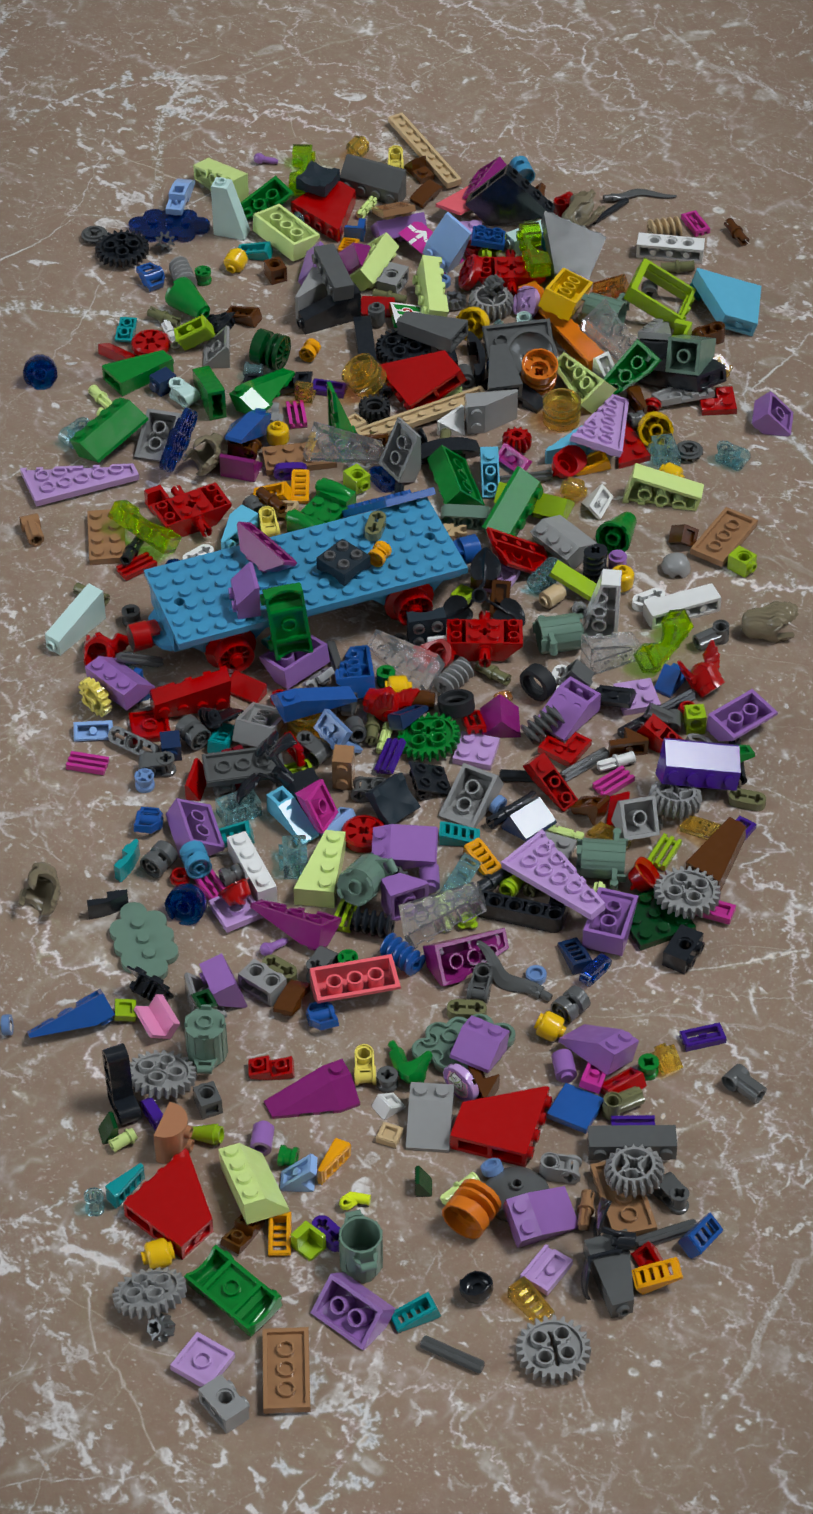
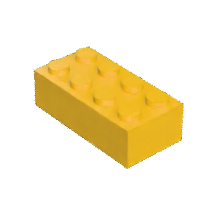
M562 268L545 288L538 306L545 312L557 315L561 320L569 321L583 304L582 297L584 294L589 293L593 282Z

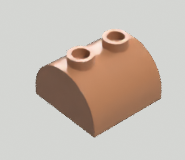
M169 1102L154 1134L156 1162L168 1164L175 1154H179L185 1148L191 1153L195 1143L193 1139H190L193 1134V1126L188 1125L186 1111L180 1105Z

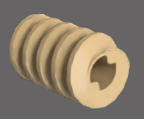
M674 216L673 219L672 217H667V219L663 217L660 220L656 218L654 221L652 219L647 221L646 233L670 235L672 233L673 236H676V232H678L679 236H682V224L678 216Z

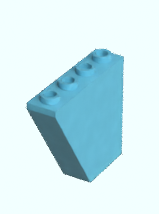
M697 268L692 284L714 319L723 322L725 329L753 336L758 325L761 286Z

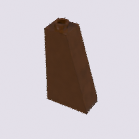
M729 817L686 861V870L691 866L693 871L699 868L700 873L707 871L706 876L713 875V880L718 881L717 886H720L721 892L746 839V826L742 822Z

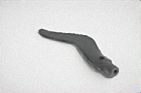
M632 189L623 193L603 195V201L613 202L625 197L630 198L640 195L659 198H675L677 195L663 194L647 189Z
M482 941L476 942V945L483 952L487 963L492 966L493 979L500 988L507 991L527 993L537 999L541 997L548 1002L551 1001L553 994L544 990V986L509 974L494 951Z

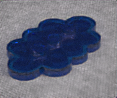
M150 209L143 216L134 217L128 222L129 230L131 232L135 231V234L141 233L142 236H145V239H148V242L158 241L155 237L160 238V232L166 235L169 231V237H175L172 239V242L176 240L189 242L196 235L205 234L210 231V221L204 217H197V213L190 209H184L182 216L166 214V210ZM162 238L163 242L168 243V241H170L169 238Z
M186 407L181 417L177 419L174 428L169 433L159 464L160 470L172 473L176 464L180 462L183 453L189 446L191 434L196 426L197 411Z

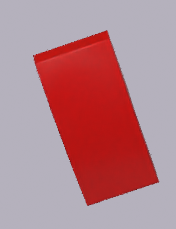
M269 1055L248 1059L250 1079L285 1080L295 1078L292 1056L271 1060Z

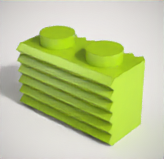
M204 315L198 316V318L195 317L192 321L189 320L186 324L183 323L180 327L174 328L175 339L185 351L215 337L213 325Z

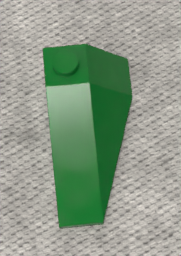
M329 381L327 382L328 437L332 439L334 450L338 459H340L350 449V437L356 435L354 425L351 426L341 402Z

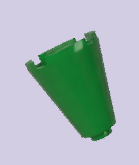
M187 277L176 279L173 282V287L167 289L165 302L170 307L194 318H198L201 315H204L205 318L209 316V305L193 282Z
M623 512L598 527L595 535L596 542L607 547V554L613 550H622L624 552L628 550L637 524L635 515L631 512Z

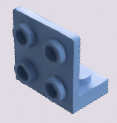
M324 709L314 726V729L319 733V737L326 740L332 750H334L335 744L354 746L355 753H361L363 749L356 742L349 739L353 732L330 709Z

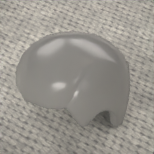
M675 552L663 558L661 568L670 577L674 578L676 575H680L682 578H685L690 573V562L685 554Z

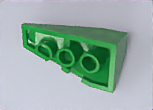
M275 175L240 203L248 220L257 212L277 204L282 205L295 194Z
M637 339L606 374L603 380L617 389L613 393L617 395L650 374L661 360L652 350Z
M282 368L236 386L229 393L236 411L245 414L256 408H262L267 411L273 405V399L280 396V390L286 387L295 376V372Z

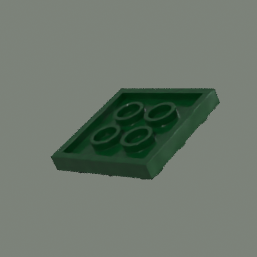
M654 889L637 894L639 897L629 934L640 951L671 941L681 924L696 930V926L689 915L684 919L682 914L678 917H675V912L668 914V908L662 910V904H657V899H654Z

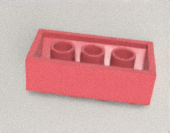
M392 954L310 968V986L314 1000L317 1003L401 989Z

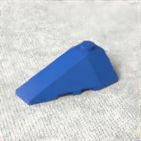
M350 686L294 688L270 695L284 723L323 712L324 709H333L357 702V698Z
M98 989L78 1000L75 1008H65L57 1014L58 1017L56 1019L53 1017L27 1031L30 1038L96 1026L98 1024L103 1026L113 1020L112 1017L115 1016V1013L102 990Z

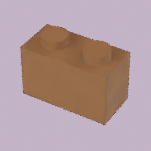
M335 744L332 757L333 789L352 790L355 776L354 746Z

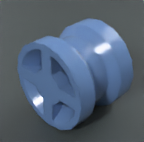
M147 768L136 771L134 775L136 790L141 793L151 792L155 788L153 771Z

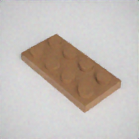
M404 201L371 207L372 214L386 220L396 218L395 215L402 217L410 216L412 212L416 211L414 204Z
M332 439L262 447L266 476L274 475V466L285 462H303L307 465L309 471L337 468Z
M725 507L690 548V554L723 567L728 561V555L739 545L741 546L757 527L758 520Z
M124 509L87 511L90 565L121 563L120 557L125 552L126 547Z
M606 1161L590 1164V1172L599 1198L604 1197L612 1201L606 1213L609 1228L618 1231L627 1229L628 1232H635L636 1236L657 1230V1224L646 1194L644 1197L637 1195L636 1198L633 1195H629L626 1198L624 1193L618 1195L616 1190L611 1191L610 1186L607 1185L604 1175Z
M309 1327L262 1329L264 1414L311 1412Z

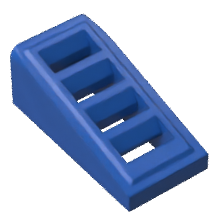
M710 1212L683 1235L678 1243L688 1257L692 1259L702 1254L723 1232V1228Z

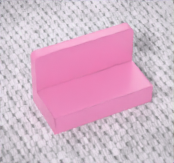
M156 994L149 1006H135L134 1008L150 1038L171 1039L180 1025L163 994Z

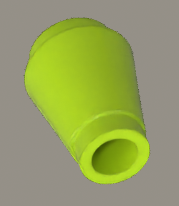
M512 875L500 883L499 892L500 894L515 897L525 881Z
M218 1124L193 1126L191 1139L212 1145L221 1144L224 1139V1128Z

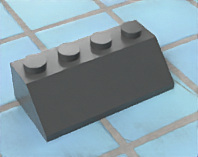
M352 154L346 155L340 174V181L355 189L357 196L364 198L373 196L377 198L376 201L386 204L401 202L406 198V169Z

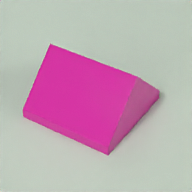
M319 779L296 792L295 795L315 830L322 834L339 812L323 779Z

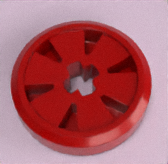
M472 254L465 260L458 277L460 289L469 291L476 285L483 268L482 257Z
M144 330L132 338V350L137 356L164 350L167 353L170 347L169 337L159 330Z
M358 815L347 820L342 827V831L346 832V847L359 853L372 852L373 827L383 826V822L370 815Z

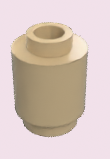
M559 583L551 585L539 593V603L547 609L552 608L564 600V597L567 595L566 589Z

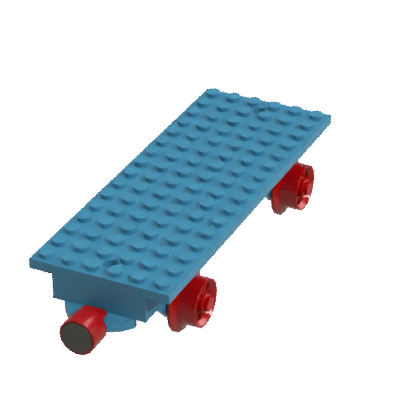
M424 497L374 510L382 511L386 514V526L382 537L378 541L388 543L391 546L392 553L386 559L383 566L375 567L370 564V568L356 574L346 586L340 584L329 573L318 570L316 557L342 538L368 554L377 542L369 541L365 538V526L369 515L373 511L269 537L296 560V566L278 572L268 571L264 573L257 568L258 566L255 563L253 565L260 594H262L263 589L300 582L303 589L307 617L375 600L384 605L386 614L389 617L407 626L406 612L432 611L433 591L443 581L468 573L467 564L472 563V560L482 549V546L476 534L459 537L452 541L429 499ZM240 545L145 569L144 576L150 587L151 603L154 610L149 615L148 621L143 620L127 625V636L132 650L138 652L157 645L161 649L177 652L193 647L204 652L207 661L212 666L219 668L226 665L229 674H232L234 671L242 672L247 669L254 661L255 654L253 651L256 646V638L265 628L269 627L266 607L265 605L261 606V603V616L238 619L237 613L232 611L231 601L233 599H229L228 588L231 587V579L250 562L240 551Z

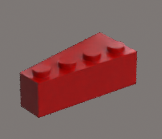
M226 665L219 667L220 670L210 672V670L203 672L202 676L193 679L191 676L184 678L178 684L172 682L151 689L150 706L154 719L198 713L201 707L216 710L229 708L231 679Z

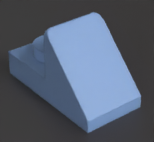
M309 1154L281 1171L280 1190L313 1192L315 1189L318 1157Z

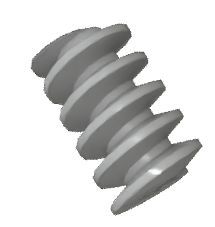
M178 256L172 259L169 263V271L173 280L187 277L197 286V279L187 258Z
M458 657L438 677L434 678L433 685L440 693L459 689L474 676V671L467 659Z

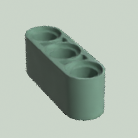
M445 504L441 507L440 520L442 524L454 523V527L467 525V529L483 530L482 526L492 508L480 505Z

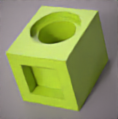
M355 464L343 470V485L356 491V495L371 488L370 474L360 465Z
M739 545L728 555L727 569L746 578L757 568V554Z
M704 704L685 705L683 723L686 735L691 733L705 734L707 716Z

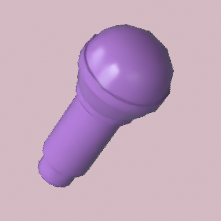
M262 153L254 155V161L257 164L263 162L278 164V159L267 157Z
M281 938L272 943L264 942L260 946V953L263 956L271 955L275 950L289 943L288 938Z

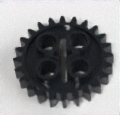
M121 229L118 233L114 230L113 234L108 232V236L102 235V239H98L95 247L96 256L99 258V261L103 262L104 265L109 263V267L113 265L116 268L119 266L125 268V265L131 267V264L137 265V262L142 263V259H146V255H149L148 239H145V236H141V233L135 234V231L129 233L128 229L126 232H123Z
M391 329V333L385 331V335L381 334L376 343V355H378V359H382V363L431 353L430 345L399 335L398 330L395 331L394 329Z

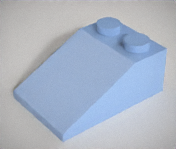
M447 212L426 242L422 253L428 256L442 257L440 268L447 274L460 264L472 232Z

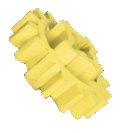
M87 677L79 682L78 688L81 690L79 693L83 696L82 702L91 709V712L95 711L97 716L103 717L112 711L113 707L110 704L112 701L108 698L109 693L107 689L102 687L99 682H96L94 678Z

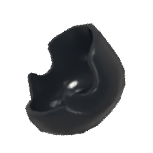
M482 1271L467 1273L459 1281V1291L462 1297L469 1303L478 1304L485 1302L493 1292L491 1276Z

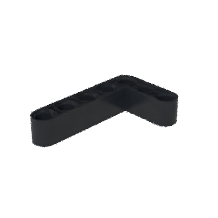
M470 889L466 893V910H472L477 914V917L550 933H558L563 929L570 908L551 896L548 904L480 889Z

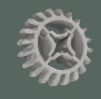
M484 285L472 290L468 306L481 308L487 313L490 320H501L502 317L506 318L507 315L511 314L514 304L513 295L507 290V287H504L501 294L493 296L485 292L483 289Z
M656 781L651 786L648 796L655 795L658 815H664L665 818L672 817L673 819L679 818L681 820L684 817L688 819L690 816H695V813H699L702 805L701 790L697 787L661 784L660 781Z
M634 1143L632 1147L624 1145L622 1150L616 1148L615 1153H610L609 1159H606L604 1169L605 1179L611 1191L616 1190L618 1195L624 1193L626 1198L629 1195H633L634 1198L637 1195L644 1197L646 1192L652 1194L653 1189H659L665 1173L663 1160L659 1157L657 1151H653L651 1147L645 1149L643 1144L636 1147Z

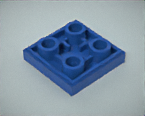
M484 225L473 226L471 246L504 251L506 231L498 227L492 229L486 228Z
M565 1083L547 1112V1118L586 1134L588 1126L592 1125L600 1112L604 1098Z

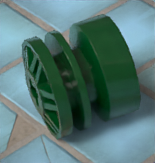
M258 329L250 344V362L260 366L266 365L268 368L275 370L284 368L291 351L290 337L280 333L274 334L266 329Z

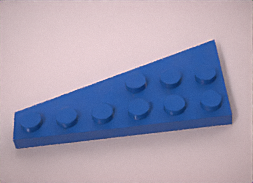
M432 487L411 493V490H406L347 506V510L342 511L343 518L435 495V488Z

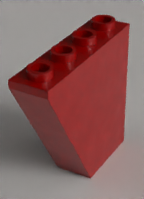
M339 181L326 197L306 192L291 201V213L307 225L339 242L344 233V226L347 225L356 204V191Z
M445 350L377 366L381 372L378 374L379 377L388 382L386 385L393 392H396V398L400 403L404 402L403 406L407 411L440 400L467 381L462 370Z
M543 1086L462 1102L450 1134V1149L489 1159L498 1158L501 1162L526 1167L528 1159L532 1160L534 1155V1142L538 1143L540 1125L544 1126L547 1115L545 1110L551 1107L552 1096H549L550 1087Z
M186 1148L179 1154H175L167 1165L158 1169L149 1181H145L140 1189L133 1195H129L123 1203L125 1217L154 1239L164 1238L167 1242L171 1241L174 1253L182 1260L214 1232L213 1219L189 1151Z

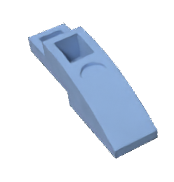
M178 178L174 181L169 191V200L165 208L166 214L182 216L186 202L190 200L196 183L195 180Z

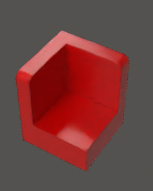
M161 484L144 490L145 504L152 514L156 516L150 505L169 499V496Z

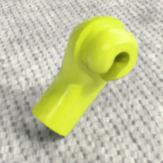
M350 1191L339 1200V1206L343 1210H349L357 1204L369 1206L371 1195Z

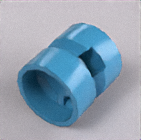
M525 156L514 157L509 165L515 168L531 184L535 179V172Z
M193 840L181 847L180 856L189 877L199 879L211 872L212 864L202 842Z

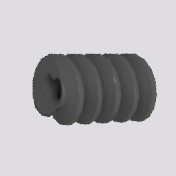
M548 705L545 706L547 713L540 710V717L533 716L534 722L527 720L528 727L523 724L521 725L522 731L532 743L533 740L540 742L539 735L546 738V730L552 733V725L558 728V720L563 724L565 723L563 717L554 706L553 708Z

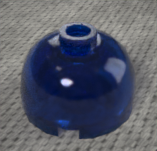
M36 354L25 362L23 378L27 385L34 387L36 390H45L50 388L58 377L57 366L49 356Z
M193 884L177 885L170 891L165 900V910L172 920L175 918L177 921H181L179 922L181 925L196 924L203 917L207 907L204 892Z

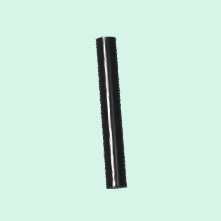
M625 197L603 211L593 224L599 223L628 204L629 199Z

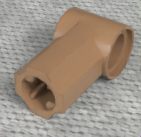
M38 513L19 517L22 532H25L29 544L34 547L40 546L44 542V535L41 530Z

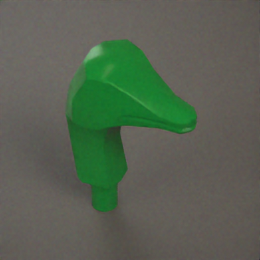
M394 1040L388 1043V1047L391 1050L389 1056L393 1067L398 1072V1076L408 1084H411V1082L424 1083L429 1062L433 1057L432 1052L426 1051L421 1056L408 1062L404 1050L398 1047Z

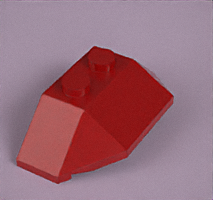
M490 527L486 529L490 550L506 566L534 575L549 559L543 545Z

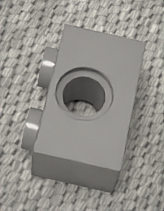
M390 262L383 269L382 275L377 278L375 286L378 290L387 292L391 290L393 293L400 294L409 280V266Z
M221 1374L198 1389L199 1402L226 1434L249 1419V1402L244 1396L240 1397L236 1392L234 1384L230 1380L227 1381Z

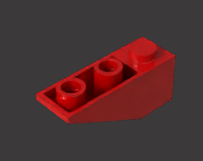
M654 713L637 730V733L648 738V748L658 753L661 752L664 738L684 740Z
M545 752L537 754L523 765V768L533 782L562 812L578 800Z

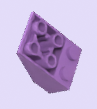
M570 676L556 689L545 705L551 708L554 706L565 721L563 724L558 720V728L552 725L553 732L550 734L565 742L600 710L601 694Z

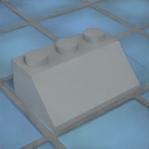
M561 515L542 519L530 531L536 543L543 545L545 550L572 569H575L584 560V549L586 547L598 544Z

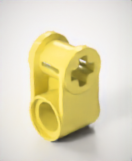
M398 145L391 146L388 150V165L404 169L402 147Z
M264 506L259 510L260 531L268 537L280 535V528L274 508Z
M361 1044L356 1047L354 1052L355 1086H358L359 1083H372L376 1085V1066L374 1065L373 1048L368 1044Z

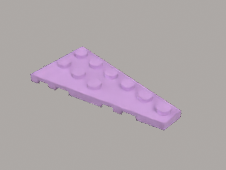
M612 394L605 401L604 405L600 406L597 412H594L584 422V425L571 435L569 441L589 447L594 451L605 452L610 456L621 457L629 399Z
M133 463L112 464L110 467L93 465V468H83V465L56 466L49 470H43V467H36V470L20 468L21 475L36 507L139 480V474Z
M543 829L501 861V868L590 920H593L606 909L605 902L594 889H591L586 884L583 876H579L577 869L561 851L557 850L555 843L546 837Z

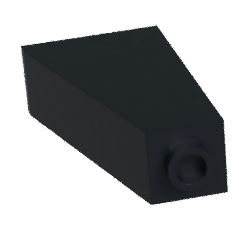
M354 283V298L334 302L332 296L328 295L298 311V328L302 329L306 335L352 322L353 317L361 316V291Z

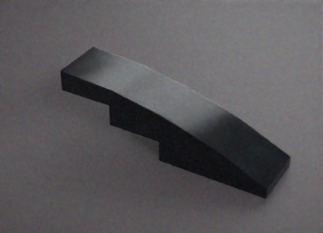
M370 316L353 317L360 372L377 371L376 351Z

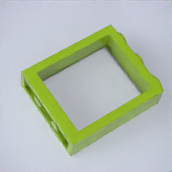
M644 258L636 269L623 299L654 318L663 319V322H669V326L674 329L676 318L686 320V315L691 309L690 306L695 300L694 293L696 289ZM643 276L683 300L677 313L638 290Z

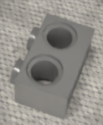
M253 959L238 973L239 988L270 1007L276 1003L282 990L287 985V978L282 973L272 970L265 963H261L256 959Z

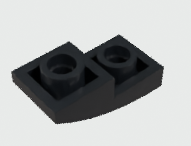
M127 889L108 891L107 898L87 900L89 920L119 912L125 904L129 903Z

